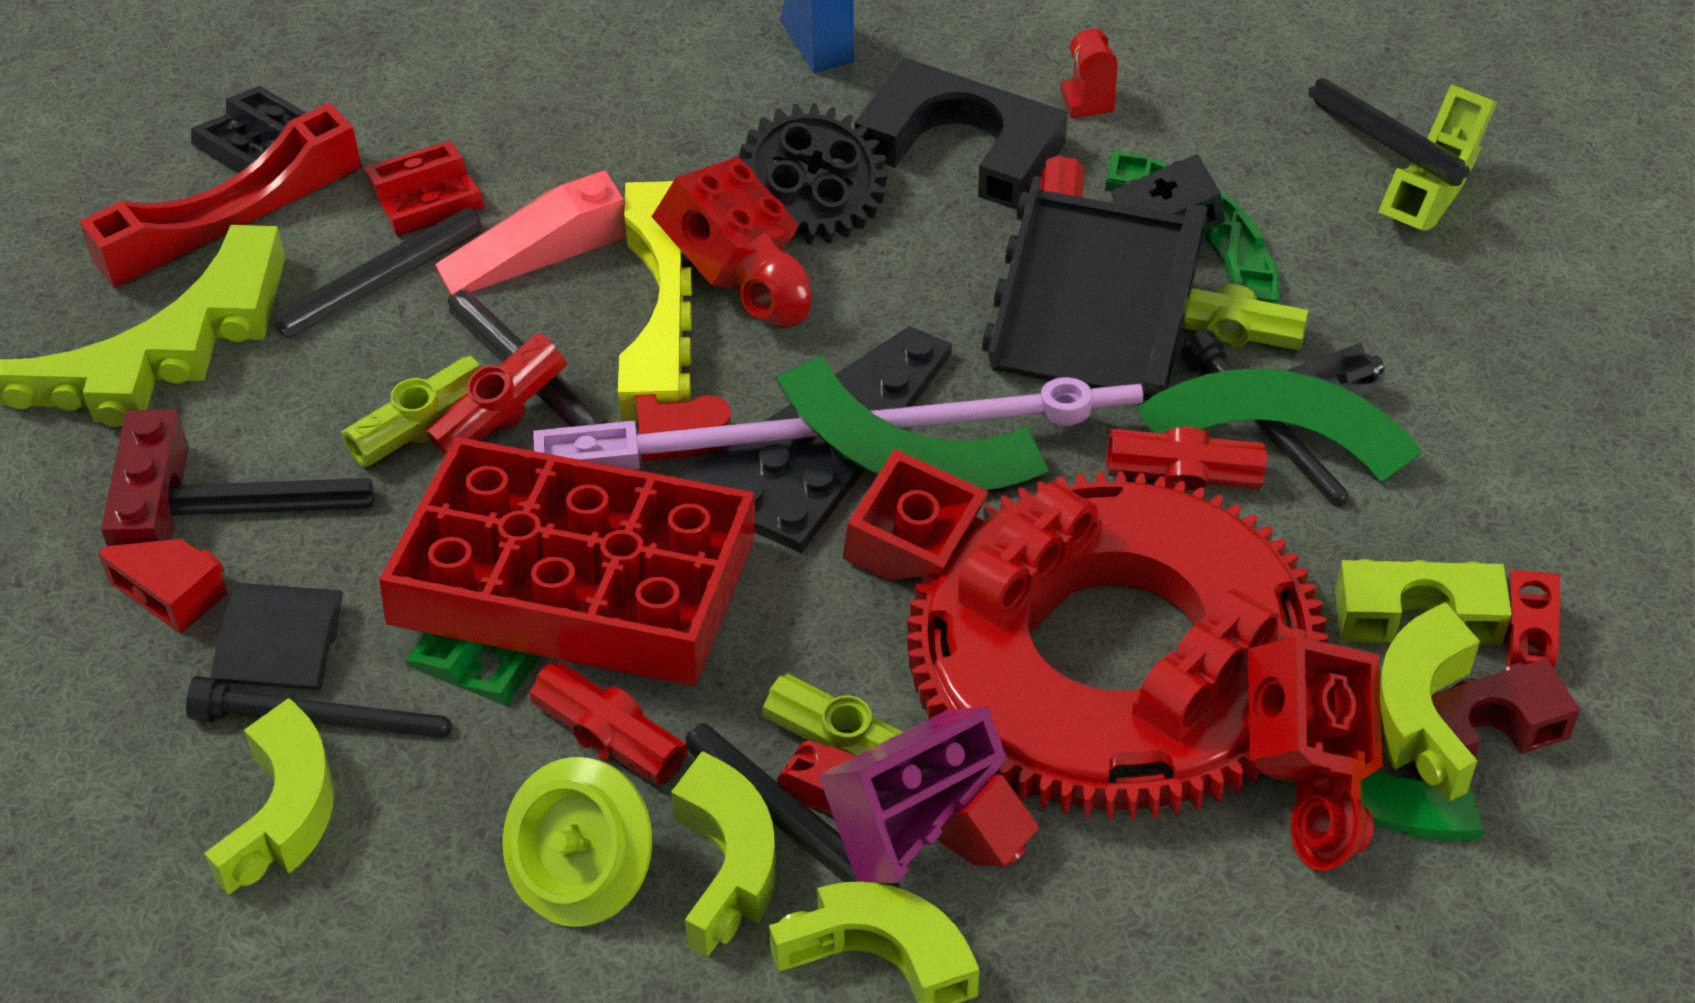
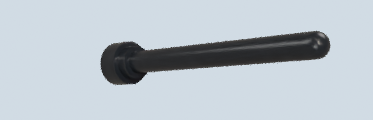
M1202 329L1194 333L1182 346L1181 357L1194 371L1200 369L1204 374L1234 370L1225 360L1224 344L1210 329ZM1254 420L1332 505L1340 507L1347 503L1349 499L1348 491L1284 423Z
M194 676L187 693L186 713L187 717L191 720L213 722L215 717L224 718L227 713L263 717L288 698L230 691L229 685L221 684L218 678ZM290 698L309 717L312 723L439 738L448 736L452 730L450 719L441 715Z

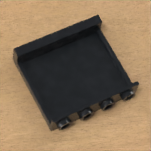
M1034 175L1030 192H1022L1019 199L1017 220L1022 221L1018 236L1011 235L1008 241L1005 263L1011 265L1007 280L1000 278L996 286L994 307L999 308L995 324L988 323L984 332L982 351L988 352L991 369L1047 381L1062 377L1075 378L1085 382L1090 389L1141 384L1143 400H1148L1168 389L1207 228V207L1188 203L1185 216L1044 191L1042 190L1041 177Z

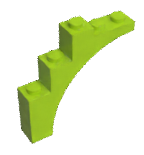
M230 225L220 251L203 275L175 302L147 321L123 333L69 352L36 358L1 359L0 405H8L16 409H27L30 406L58 407L68 411L88 408L93 423L120 427L123 425L126 410H147L156 380H165L172 384H181L186 381H204L216 339L242 342L246 339L264 340L286 258L278 226Z

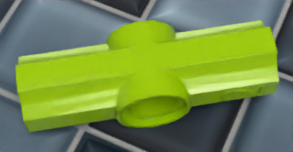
M1239 284L1224 285L1217 292L1192 288L1183 328L1194 331L1210 329L1221 342L1232 344V348H1241L1248 341L1300 351L1309 310L1259 301L1252 290Z
M469 355L468 357L461 358L427 380L410 378L399 382L391 392V401L341 431L343 443L348 448L352 458L362 468L369 467L408 442L425 443L430 441L424 430L468 393L467 384L469 378L475 371L481 368V365Z
M788 673L785 676L780 675L770 688L769 695L762 709L763 718L800 737L827 747H835L855 756L903 733L873 717L867 703L860 698L851 695L835 698ZM840 730H851V731H854V732H852V733H842V732H839V731H840Z

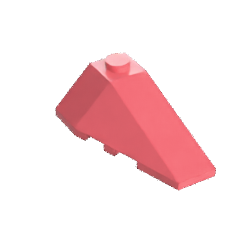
M606 170L548 190L436 263V269L450 295H456L460 289L468 290L471 293L625 239L627 237L624 199Z

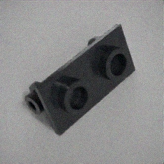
M1361 342L1286 371L1314 376L1339 385L1360 396L1377 389L1375 382L1378 380L1379 375L1384 373L1385 368L1382 359L1378 355L1371 356L1365 354Z

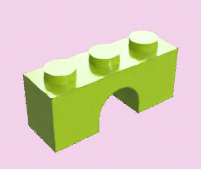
M1371 559L1341 561L1335 588L1340 641L1392 643L1397 634L1402 612L1410 609L1428 611L1446 602L1479 639V645H1503L1512 617L1504 564H1487L1475 561L1444 563L1423 560L1401 562L1374 561Z

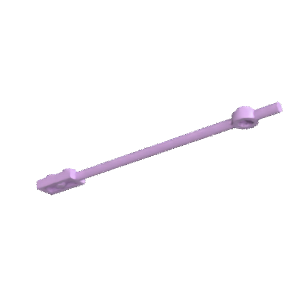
M1062 377L1046 383L1041 390V394L874 410L871 412L899 428L1042 414L1048 421L1060 426H1073L1086 420L1091 413V409L1142 404L1143 391L1141 384L1090 389L1085 382L1079 379ZM801 418L637 434L635 421L533 431L534 451L633 470L640 469L639 455L819 437Z

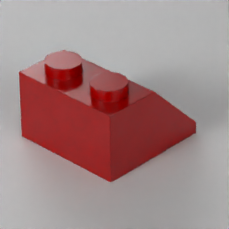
M894 449L847 524L842 559L889 581L942 574L987 499L988 491Z

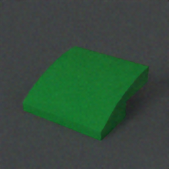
M425 633L406 661L413 669L507 706L540 658V655ZM483 650L493 654L496 651L501 661L489 682L480 680V672L484 667L481 662H476Z

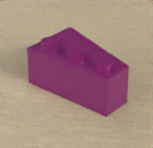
M988 706L947 710L818 775L857 882L898 883L909 871L907 864L924 845H932L942 834L940 827L957 808H965L1007 760Z

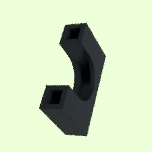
M903 58L855 121V129L866 126L868 129L864 141L878 140L879 145L875 155H885V165L896 168L916 139L931 128L945 124H967L981 128L991 134L997 141L979 165L978 197L1017 210L1021 193L1030 192L1034 175L1040 176L1042 179V170L1046 168V160L1056 157L1065 145L1068 112Z

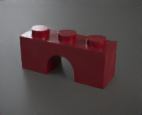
M177 409L126 410L101 525V532L107 546L172 539L174 523L169 507V485H182L189 449Z
M1547 658L1529 664L1516 663L1508 666L1500 673L1478 680L1467 678L1456 683L1451 688L1436 692L1431 696L1432 703L1439 716L1474 757L1480 743L1479 738L1472 729L1474 727L1488 726L1504 732L1512 740L1519 753L1523 754L1570 739L1580 712L1579 706ZM1413 760L1407 763L1416 779L1424 781L1417 769L1416 762Z

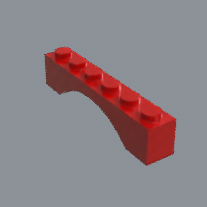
M329 102L289 121L278 138L257 160L238 175L215 188L192 197L170 202L137 203L122 200L80 220L79 223L93 263L113 288H116L227 234L230 225H245L362 168L354 128Z

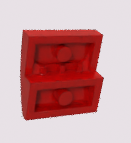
M450 140L364 167L366 178L396 236L439 223L464 208H471L473 211L485 208L481 191L467 174L463 156Z

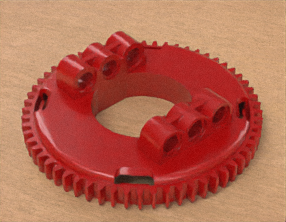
M1098 472L1095 483H1087L1082 473H1079L1076 477V485L1068 486L1067 482L1060 476L1057 477V482H1049L1047 485L1042 481L1037 482V494L1032 496L1024 488H1019L1018 501L1015 503L1005 495L1001 496L999 511L987 504L983 506L984 520L975 517L943 573L922 576V584L915 585V600L910 601V617L907 618V649L915 692L919 694L921 708L927 710L928 719H931L947 710L988 706L1007 758L994 775H1003L1011 787L1014 784L1019 786V796L1022 801H1025L1032 793L1040 795V805L1043 809L1051 800L1061 802L1064 815L1068 812L1071 805L1083 807L1086 818L1090 816L1092 809L1096 808L1105 809L1109 821L1113 818L1115 810H1127L1130 819L1133 821L1136 817L1137 809H1149L1153 818L1156 819L1159 807L1169 805L1175 815H1178L1181 810V802L1187 800L1199 810L1202 805L1203 795L1205 794L1219 802L1223 795L1224 785L1233 792L1238 793L1241 789L1243 777L1251 782H1256L1260 774V770L1250 761L1248 649L1294 636L1328 643V635L1325 634L1326 617H1321L1323 603L1322 600H1315L1317 587L1315 584H1307V568H1297L1298 555L1296 553L1285 554L1286 541L1284 539L1271 542L1273 528L1268 526L1256 531L1257 516L1253 514L1241 520V505L1235 504L1227 510L1222 509L1223 496L1221 495L1214 497L1208 502L1203 500L1204 488L1199 487L1191 495L1185 493L1184 481H1180L1175 485L1174 489L1165 487V477L1160 476L1154 485L1146 484L1144 473H1139L1135 482H1126L1124 473L1118 472L1115 482H1106L1103 472ZM1104 585L1135 587L1157 594L1177 606L1194 625L1183 637L1176 652L1171 651L1151 669L1141 689L1119 691L1089 687L1057 672L1038 653L1030 637L1031 632L1071 593ZM1285 613L1289 619L1291 628H1288L1286 626ZM940 618L947 622V640L950 656L944 658L941 648V629H937ZM1164 762L1173 769V778L1165 779L1163 773L1141 777H1116V783H1109V771L1116 765H1141Z

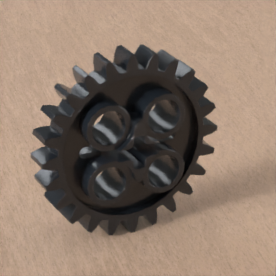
M812 103L809 114H803L798 104H793L791 116L789 117L778 108L775 110L773 122L765 117L760 118L758 131L750 129L746 144H742L740 148L739 158L753 170L755 176L784 205L786 211L798 223L796 232L790 240L791 242L797 237L799 232L805 233L808 245H812L816 234H821L827 243H832L835 231L845 238L850 237L852 226L863 229L865 228L867 217L874 218L876 216L879 204H882L886 189L883 188L888 178V172L883 171L886 157L885 155H875L879 141H864L868 128L862 126L853 130L850 127L852 115L849 114L841 121L835 119V107H831L824 116L819 115L816 103ZM796 145L801 147L803 150H794L789 146ZM834 159L843 160L847 164H839ZM776 183H785L791 188H781ZM820 197H829L835 200V203L826 202Z

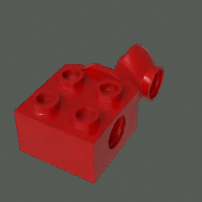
M739 157L676 177L651 217L712 286L739 290L743 306L751 316L781 328L800 324L807 317L811 308L812 290L808 276L800 263L788 253L782 252L794 236L798 223L786 211L784 205L769 192L755 176L753 170L744 164Z
M1298 636L1249 648L1250 761L1264 775H1268L1275 780L1296 783V804L1292 811L1290 829L1293 847L1300 860L1312 870H1332L1347 863L1355 854L1364 851L1373 836V818L1369 809L1361 802L1360 781L1383 767L1379 655Z

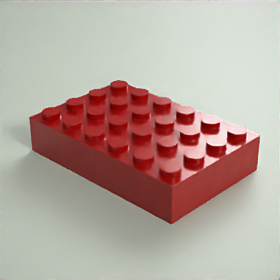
M455 437L379 578L386 625L697 687L755 539V492Z

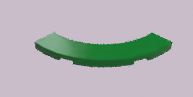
M1112 150L1105 190H1115L1131 180L1145 177L1167 167L1169 164L1138 154ZM1220 191L1226 222L1206 230L1204 238L1218 254L1225 268L1229 284H1239L1249 288L1255 293L1259 301L1279 304L1280 284L1275 261L1271 258L1264 245L1265 238L1252 219L1233 200Z
M823 355L811 359L775 378L789 404L813 432L839 452V455L873 475L878 476L894 449L986 491L1021 484L1049 472L1027 426L1000 436L971 441L943 440L911 433L890 424L859 403L840 383Z
M1240 369L1207 374L1181 382L1135 407L1153 433L1164 434L1167 430L1178 427L1205 429L1218 424L1241 420L1277 421L1301 426L1329 438L1352 453L1371 471L1379 482H1382L1423 453L1404 429L1366 399L1339 385L1314 376L1290 371Z
M1378 770L1360 781L1361 802L1369 809L1374 825L1407 832L1406 836L1420 839L1447 841L1481 839L1484 829L1470 785L1466 794L1448 802L1435 786H1431L1425 781L1403 778ZM1283 781L1296 791V783Z

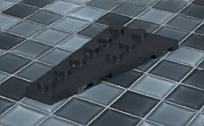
M908 326L835 374V376L844 388L870 411L912 407L951 356L952 343ZM789 404L765 421L800 417ZM820 437L726 446L678 478L755 492V533L802 554L864 470L839 455V452Z

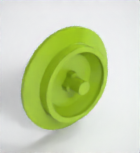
M569 757L551 762L534 772L523 783L510 804L503 829V856L506 871L521 900L552 923L562 926L581 927L594 925L613 917L634 898L649 868L652 852V829L647 808L633 783L622 772L608 763L585 757Z

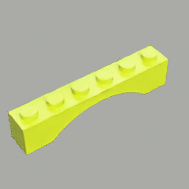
M673 181L625 183L624 218L627 246L643 260L654 275L660 290L658 302L649 323L637 339L619 355L618 398L621 422L635 421V423H638L637 395L656 394L657 404L691 402L690 373L682 374V367H690L692 361L691 338L683 337V331H692L691 301L683 302V296H692L691 267H684V262L691 261L651 217Z

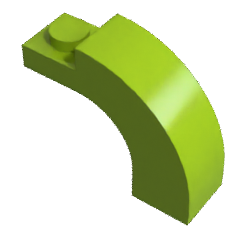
M1451 84L1428 139L1463 159L1471 172L1482 148L1479 144L1498 102ZM1413 162L1406 169L1397 168L1378 213L1417 229L1429 230L1437 224L1463 187L1467 177L1463 179L1461 185L1451 186Z
M1445 602L1410 621L1390 644L1380 674L1382 750L1394 769L1414 760L1424 781L1431 786H1435L1445 799L1450 802L1468 792L1477 760L1439 716L1432 703L1431 696L1441 688L1471 673L1480 641Z
M290 698L244 730L253 759L275 780L273 791L267 803L250 820L204 853L215 882L228 895L242 885L248 886L257 882L265 874L268 865L273 861H276L290 874L310 855L319 843L330 820L334 800V785L322 740L309 717Z
M702 751L671 791L674 821L710 839L725 857L721 870L685 919L688 947L708 957L718 942L727 944L733 938L740 925L742 915L758 924L760 923L767 911L775 888L776 854L772 819L762 796L753 784L735 768Z
M863 881L822 886L817 888L818 910L809 913L806 911L794 912L785 916L780 922L769 925L771 954L778 972L840 952L863 951L879 955L898 967L908 980L917 1003H960L978 996L980 969L962 933L946 914L936 906L907 890L891 885Z

